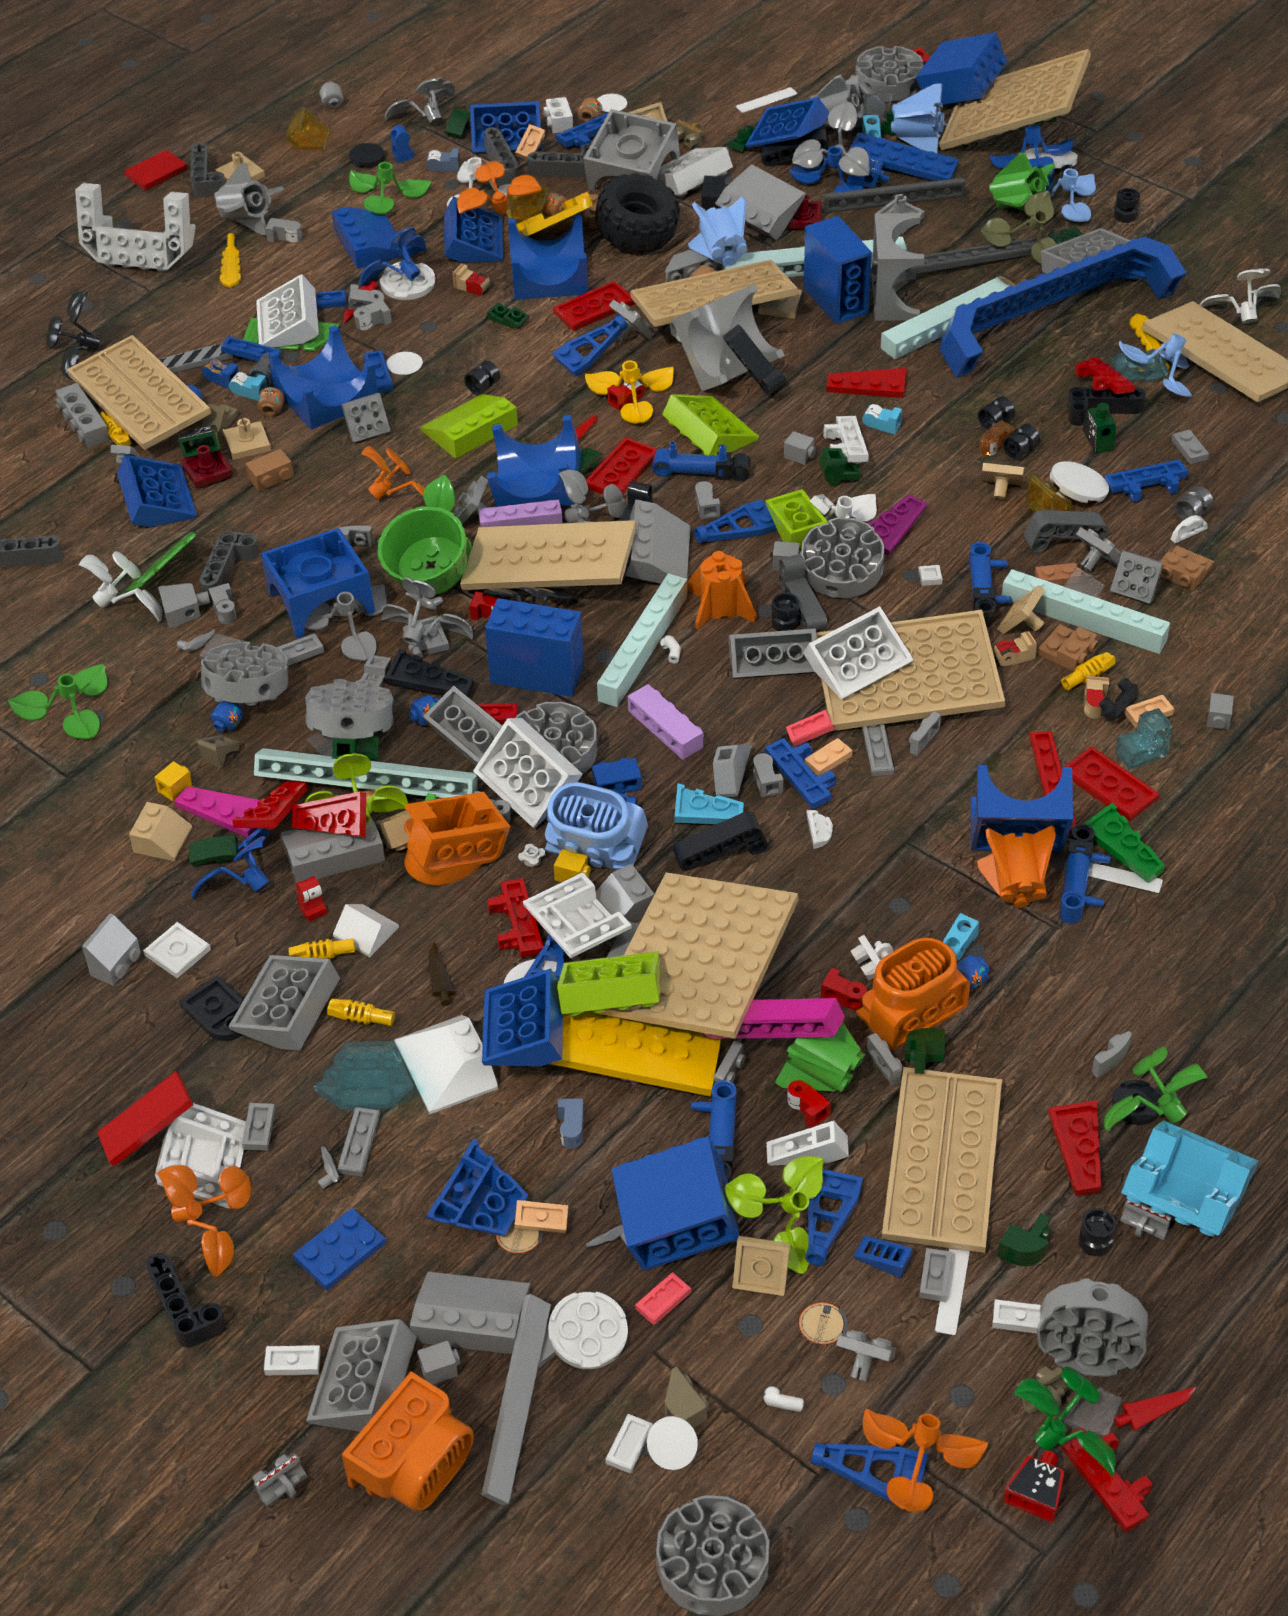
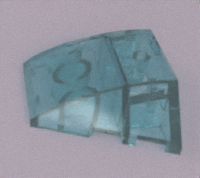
M394 1041L345 1042L334 1057L333 1065L330 1069L324 1071L323 1079L314 1085V1090L341 1110L355 1109V1107L391 1109L413 1089L412 1080L408 1077L407 1069L402 1063L401 1055Z

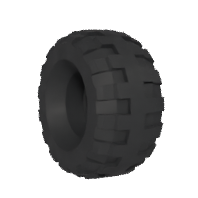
M639 173L622 174L608 181L604 185V189L600 191L595 211L596 224L599 232L604 235V239L609 243H613L615 247L633 253H649L651 250L657 251L661 249L663 245H666L674 237L679 221L680 206L673 190L667 187L663 181L654 179L650 175H639Z

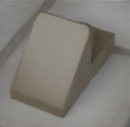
M209 404L211 414L204 418L202 428L216 425L220 436L223 430L227 429L239 416L238 409L223 404L220 406Z
M224 735L198 739L197 742L203 760L218 768H223L226 754L238 751L240 746L239 741Z

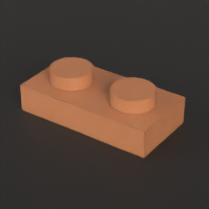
M1076 563L1035 567L1036 578L1057 585L1080 583L1081 580Z

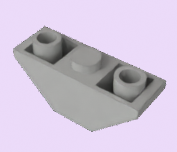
M693 250L673 255L665 270L666 282L689 278L691 273L702 265L712 267L716 271L717 262Z
M750 743L717 747L713 761L716 796H738L752 747Z

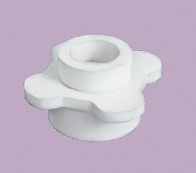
M533 844L525 845V850L518 854V858L526 866L534 867L540 864L541 857L545 856V850L542 848L538 849Z

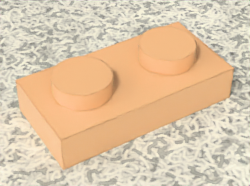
M529 124L515 152L516 156L527 160L529 153L537 152L545 136V130Z
M1160 695L1126 707L1124 714L1132 725L1137 728L1172 716L1174 708L1164 695Z
M837 738L805 758L804 763L813 773L820 776L852 757L853 750Z
M517 1200L514 1228L565 1233L568 1205Z

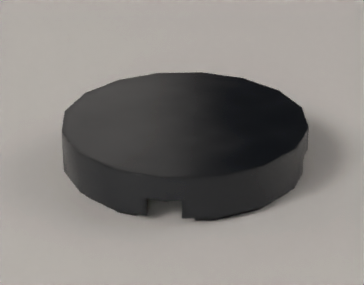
M374 143L358 144L350 150V161L356 167L365 166V168H372L382 163L384 150L381 146Z
M1141 1080L1125 1081L1113 1093L1112 1106L1121 1099L1132 1095L1133 1098L1141 1096L1159 1107L1158 1100L1161 1097L1160 1092L1156 1088L1154 1089L1150 1086V1083ZM1140 1102L1139 1106L1132 1113L1121 1120L1129 1124L1144 1125L1156 1120L1159 1114Z

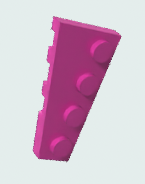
M187 786L174 800L177 808L242 836L249 837L257 830V828H234L232 822L236 817H244V811L248 808L255 809L258 806L257 802L259 800Z

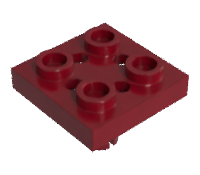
M806 194L786 228L805 229V226L820 222L821 201H809V195Z
M201 445L197 448L198 455L181 459V464L195 488L233 476L232 469L221 451L210 452V448L207 445Z

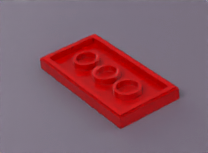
M612 281L553 307V313L571 330L576 331L615 314L616 312L609 306L613 300L619 304L624 302L628 307L636 303L625 289L616 281Z
M625 437L586 479L588 489L604 495L605 487L613 484L624 494L628 490L630 482L636 481L652 464L655 452L658 449Z
M1092 746L1064 766L1072 767V782L1104 805L1108 806L1114 803L1120 816L1124 815L1129 822L1155 803L1160 796L1154 789Z
M175 1071L97 1132L110 1164L116 1166L194 1105L180 1074Z

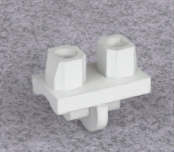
M863 935L858 938L861 944L852 949L851 953L858 964L870 958V962L860 967L869 981L875 977V970L879 961L893 952V948L889 943L882 944L881 941H877L874 944L876 948L873 950L867 938Z

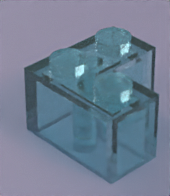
M1159 708L1140 714L1137 730L1125 733L1117 738L1115 753L1129 770L1167 756L1173 728L1172 723Z

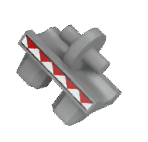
M1127 1200L1120 1221L1137 1228L1135 1236L1139 1238L1143 1232H1146L1164 1240L1172 1218L1170 1214L1161 1215L1152 1211L1143 1202L1136 1204Z
M283 1454L276 1459V1468L271 1472L267 1473L261 1470L253 1476L254 1485L266 1506L285 1493L290 1498H293L296 1495L294 1486L307 1478V1474L296 1454L291 1457Z

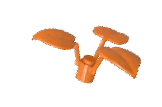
M490 161L481 165L476 170L475 177L480 182L492 180L495 190L492 200L484 190L479 191L477 188H469L459 195L457 207L459 213L462 214L468 210L481 207L488 200L496 213L504 214L509 210L510 195L523 196L542 191L534 177L521 175L512 180V185L508 186L505 196L502 192L498 191L495 179L504 176V166L500 162Z
M367 446L362 451V455L369 457L383 469L379 477L368 488L377 500H380L386 493L390 495L408 486L415 487L422 496L424 495L425 488L415 481H410L393 489L390 488L392 483L389 479L399 468L406 475L411 473L407 464L390 448L386 449L388 456L397 464L392 471H390L385 460L373 447Z
M172 1165L158 1171L157 1175L162 1181L169 1201L173 1205L171 1215L174 1221L177 1223L187 1222L188 1226L195 1225L208 1229L202 1236V1250L213 1278L218 1277L230 1265L234 1257L233 1241L227 1232H218L217 1227L195 1220L202 1214V1206L226 1198L227 1204L231 1209L244 1207L251 1195L249 1177L245 1171L237 1166L226 1167L219 1177V1186L223 1194L197 1202L193 1200L195 1198L193 1192L196 1190L198 1182L191 1168L185 1165Z
M867 1408L864 1412L862 1421L863 1432L867 1440L874 1446L883 1449H891L896 1447L897 1444L902 1446L913 1434L916 1444L920 1446L912 1479L895 1477L888 1482L886 1488L889 1499L901 1509H906L909 1512H922L931 1505L933 1500L931 1487L925 1483L916 1482L925 1448L931 1447L936 1441L937 1451L943 1453L944 1460L947 1463L959 1468H971L978 1464L988 1447V1442L955 1434L941 1435L939 1430L940 1420L932 1414L920 1415L917 1424L914 1423L912 1429L908 1432L906 1425L893 1417L877 1414Z

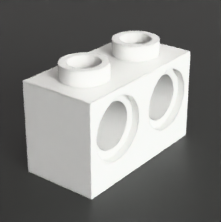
M566 97L547 99L546 107H543L544 117L547 119V126L551 127L552 133H561L573 128V117Z

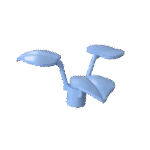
M1075 169L1064 170L1063 178L1058 179V183L1050 192V198L1061 184L1064 190L1070 191V204L1062 207V215L1071 221L1087 222L1091 218L1090 208L1081 202L1074 204V192L1079 196L1093 195L1096 190L1094 174L1078 177V172Z
M1173 333L1168 343L1164 342L1160 348L1149 356L1140 349L1123 344L1121 340L1119 341V346L1124 354L1138 363L1147 364L1148 360H1151L1158 353L1166 360L1171 361L1173 365L1169 380L1164 379L1163 384L1167 389L1178 395L1192 398L1190 391L1173 378L1176 366L1184 369L1189 367L1186 357L1180 352L1187 341L1184 337Z

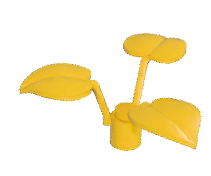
M626 361L622 364L620 377L614 372L604 371L585 374V379L588 387L599 395H607V388L612 385L620 386L622 379L627 384H631L633 403L624 405L620 412L621 417L625 421L638 424L649 421L653 415V408L649 402L641 401L637 403L635 383L638 378L645 388L649 387L651 391H665L672 386L674 367L650 371L642 376L635 361Z

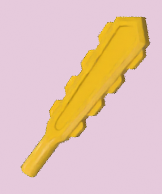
M229 233L227 236V247L222 252L223 259L221 264L223 266L221 267L220 282H222V285L232 288L241 281V274L239 273L240 259L238 258L239 250H236L235 235Z
M1135 314L1130 319L1129 325L1135 330L1136 336L1141 338L1140 342L1146 346L1147 353L1153 354L1163 344H1160V340L1142 329L1143 322L1150 319L1147 316ZM1158 353L1155 358L1163 371L1168 370L1169 365L1166 359Z

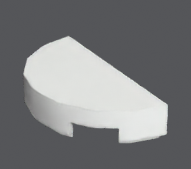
M1190 516L1176 527L1171 540L1174 543H1178L1207 529V523L1200 516Z
M807 810L806 816L813 848L816 849L830 841L833 824L829 817L818 814V811Z

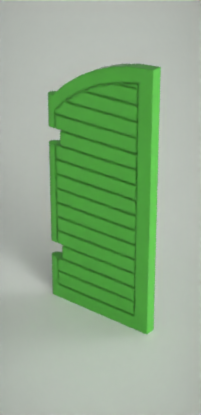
M257 318L250 319L243 340L259 344ZM318 322L319 335L314 339L302 344L272 348L299 350V347H302L304 351H315L327 343L329 328L335 325L340 328V324Z
M190 532L185 535L121 594L137 589L147 582L196 537L195 533Z

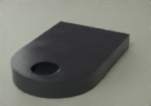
M218 975L179 1001L180 1007L210 1037L220 1041H231L243 1035L230 1030L228 1027L243 1000Z

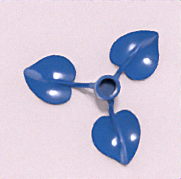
M1031 125L1026 127V136L1024 137L1021 153L1025 152L1026 144L1028 143L1035 150V159H1028L1032 167L1040 168L1048 164H1054L1053 158L1049 156L1039 158L1037 147L1040 145L1039 142L1043 146V152L1050 153L1051 155H1060L1072 150L1073 137L1069 140L1046 146L1040 133V126ZM1017 154L1004 156L990 155V160L995 167L1005 168Z
M838 146L828 148V158H824V164L821 169L820 166L807 169L799 165L789 168V172L795 180L804 184H811L820 180V174L824 172L828 163L831 168H838L842 184L835 188L834 193L863 190L861 185L844 182L843 173L839 165V160L842 158V149Z
M408 227L399 231L389 242L391 250H395L398 247L400 249L399 257L403 259L399 264L400 269L386 261L381 262V260H377L363 270L360 277V287L381 274L385 266L397 271L400 275L405 274L410 281L420 275V269L411 260L410 256L426 251V244L420 235L414 236V227Z
M258 828L237 848L240 852L234 857L233 861L236 863L244 857L250 866L243 872L244 878L224 866L218 867L197 882L191 894L193 900L203 883L211 877L224 872L241 881L243 885L248 883L254 892H257L266 885L269 879L258 867L251 851L255 848L263 847V841L266 839L265 836H269V830Z

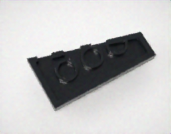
M399 648L385 676L386 684L445 695L455 686L468 697L474 686L473 678L451 669L446 671L440 668V665L432 662L430 664L423 661L420 656L406 654V651Z

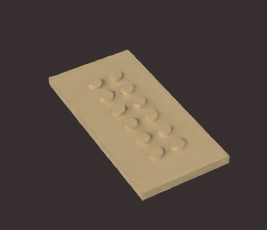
M772 260L630 290L631 298L654 327L673 323L672 319L754 283L758 291L753 295L752 305L798 295L797 287Z
M1193 301L1143 322L1142 329L1163 343H1168L1173 333L1184 337L1187 341L1180 351L1182 355L1256 402L1288 388V360Z
M133 335L67 369L68 375L144 450L211 414L210 407Z
M636 521L479 527L460 583L462 590L621 584L637 529Z
M903 1067L881 1239L985 1253L1002 1079L925 1070L924 1074H914V1068Z

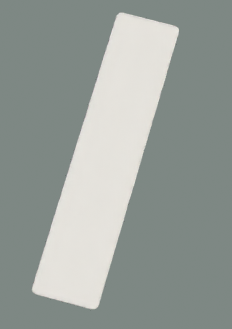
M790 87L737 105L736 107L743 113L796 95L797 92Z
M1090 862V877L1156 893L1160 892L1162 879L1155 878L1148 883L1134 872Z
M949 1248V1252H952L946 1300L939 1303L935 1331L956 1335L970 1251Z

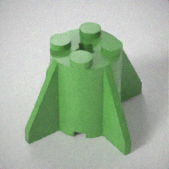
M1019 153L995 176L993 183L989 186L997 208H1015L1024 211V204L1031 196L1046 191V186H1049L1047 176L1055 168V164H1048L1041 168L1032 167L1026 153Z
M842 1022L835 1037L797 1038L787 1049L789 1058L786 1059V1063L775 1084L782 1088H788L792 1081L802 1080L815 1090L843 1092L854 1076L850 1072L854 1071L861 1064L865 1054L861 1052L862 1049H860Z

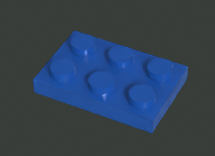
M351 1208L293 1253V1258L328 1291L386 1244V1239L357 1211Z

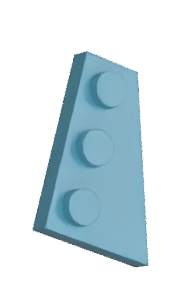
M678 783L676 823L718 824L743 813V802L720 795L715 797L704 794L703 790L696 789L693 791L686 789L683 784Z

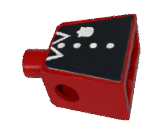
M1047 1450L1043 1452L1040 1460L1027 1456L1008 1483L1003 1502L1053 1523L1064 1477V1471L1056 1467L1059 1457L1054 1452Z

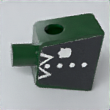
M1099 403L1096 408L1088 409L1083 425V432L1095 454L1110 452L1115 449L1116 422L1109 411V405L1106 403Z
M216 425L191 430L178 439L184 458L198 455L197 448L201 445L209 446L210 452L220 450L222 444Z

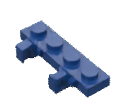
M608 113L556 134V141L566 148L573 145H579L582 148L585 144H591L589 138L597 135Z
M1179 459L1105 475V480L1112 493L1123 491L1124 494L1128 493L1129 498L1133 502L1141 500V487L1160 483V485H1166V490L1170 494L1178 493L1179 479L1186 478L1188 470Z
M783 738L765 747V753L773 758V763L812 810L831 801L829 788L836 785V775L830 770L817 776L804 763L805 758L812 754V747L807 742L798 747H791Z

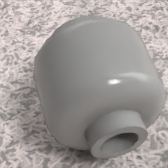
M327 82L320 88L319 94L325 107L336 108L341 105L343 94L337 83Z

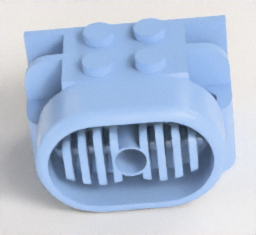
M579 782L568 783L558 787L548 802V825L545 830L547 844L545 851L559 855L561 850L565 849L569 852L587 855L588 863L597 868L604 866L619 870L630 864L634 866L648 827L644 810L636 804L626 802L621 795L612 790Z

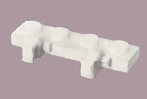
M836 416V424H824L823 435L825 439L831 438L834 440L837 437L841 438L842 443L837 445L830 444V448H841L848 462H868L869 454L856 416Z

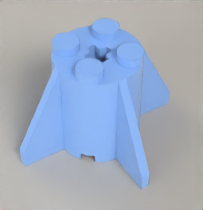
M933 84L911 97L893 104L892 107L894 122L891 124L892 133H896L898 138L914 147L933 151L937 154L938 140L941 137L939 132H943V128L947 126V123L944 122V112H940V107H943L941 103L942 84Z
M743 196L729 208L721 206L722 209H715L713 207L706 211L696 202L692 204L700 217L699 229L701 233L688 243L691 250L724 266L732 265L734 261L747 252L744 239L747 202Z

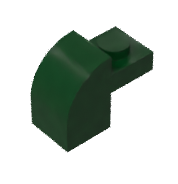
M822 448L819 466L829 484L839 486L840 480L860 479L861 473L857 464L848 462L841 448Z
M373 735L367 738L356 739L333 737L332 759H338L343 755L353 753L365 755L369 759H378L379 736Z
M920 1028L907 1034L904 1060H910V1064H914V1074L925 1073V1061L944 1062L945 1029Z
M1040 1213L1030 1232L1010 1224L999 1243L997 1257L1018 1266H1032L1042 1261L1047 1254L1048 1238L1051 1234V1229L1048 1228L1050 1217Z

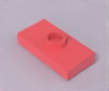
M824 710L789 725L786 729L793 746H798L834 730L827 711Z
M672 1272L635 1304V1309L655 1325L691 1293V1287Z

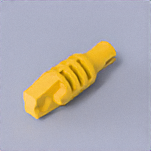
M102 411L100 416L107 425L108 435L116 445L130 446L131 441L128 433L108 414L106 416Z
M1105 652L1092 657L1077 666L1073 673L1061 679L1063 687L1069 691L1080 683H1086L1087 676H1100L1116 663L1115 656Z
M353 938L340 941L326 939V941L319 940L317 943L312 941L311 944L306 942L289 948V956L328 958L330 960L337 955L355 953Z
M331 999L327 1007V1014L343 1019L344 1021H349L350 1019L351 1022L357 1021L359 1024L363 1022L364 1025L378 1023L392 1027L395 1019V1011L375 1008L374 1005L370 1003L366 1005L365 1002L359 1003V1001H354L353 1003V1000Z

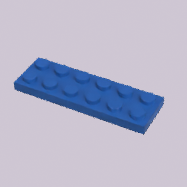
M859 132L850 149L854 147L863 148L868 155L882 160V167L932 181L952 179L959 159L951 156H944L933 151L922 150L918 147L907 146L899 142H892L884 138Z

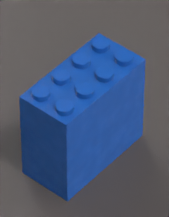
M996 32L944 41L929 58L916 78L921 91L933 84H942V104L979 99L984 96L1007 64V58L1003 53L1001 41Z
M839 216L805 226L803 288L835 324L868 314L872 251Z
M497 598L485 627L490 683L573 697L584 668L581 612Z
M708 1136L697 1138L692 1142L673 1146L663 1152L649 1154L642 1159L626 1162L612 1168L626 1245L643 1271L738 1240L740 1233L735 1211L730 1207L725 1196V1185L728 1181L724 1163Z

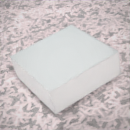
M939 565L919 566L918 573L921 586L942 584L943 579Z

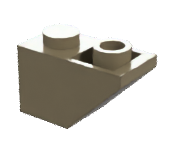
M675 1367L671 1371L665 1398V1417H679L688 1422L692 1428H695L707 1420L708 1403L701 1393L697 1394L688 1375L682 1374Z

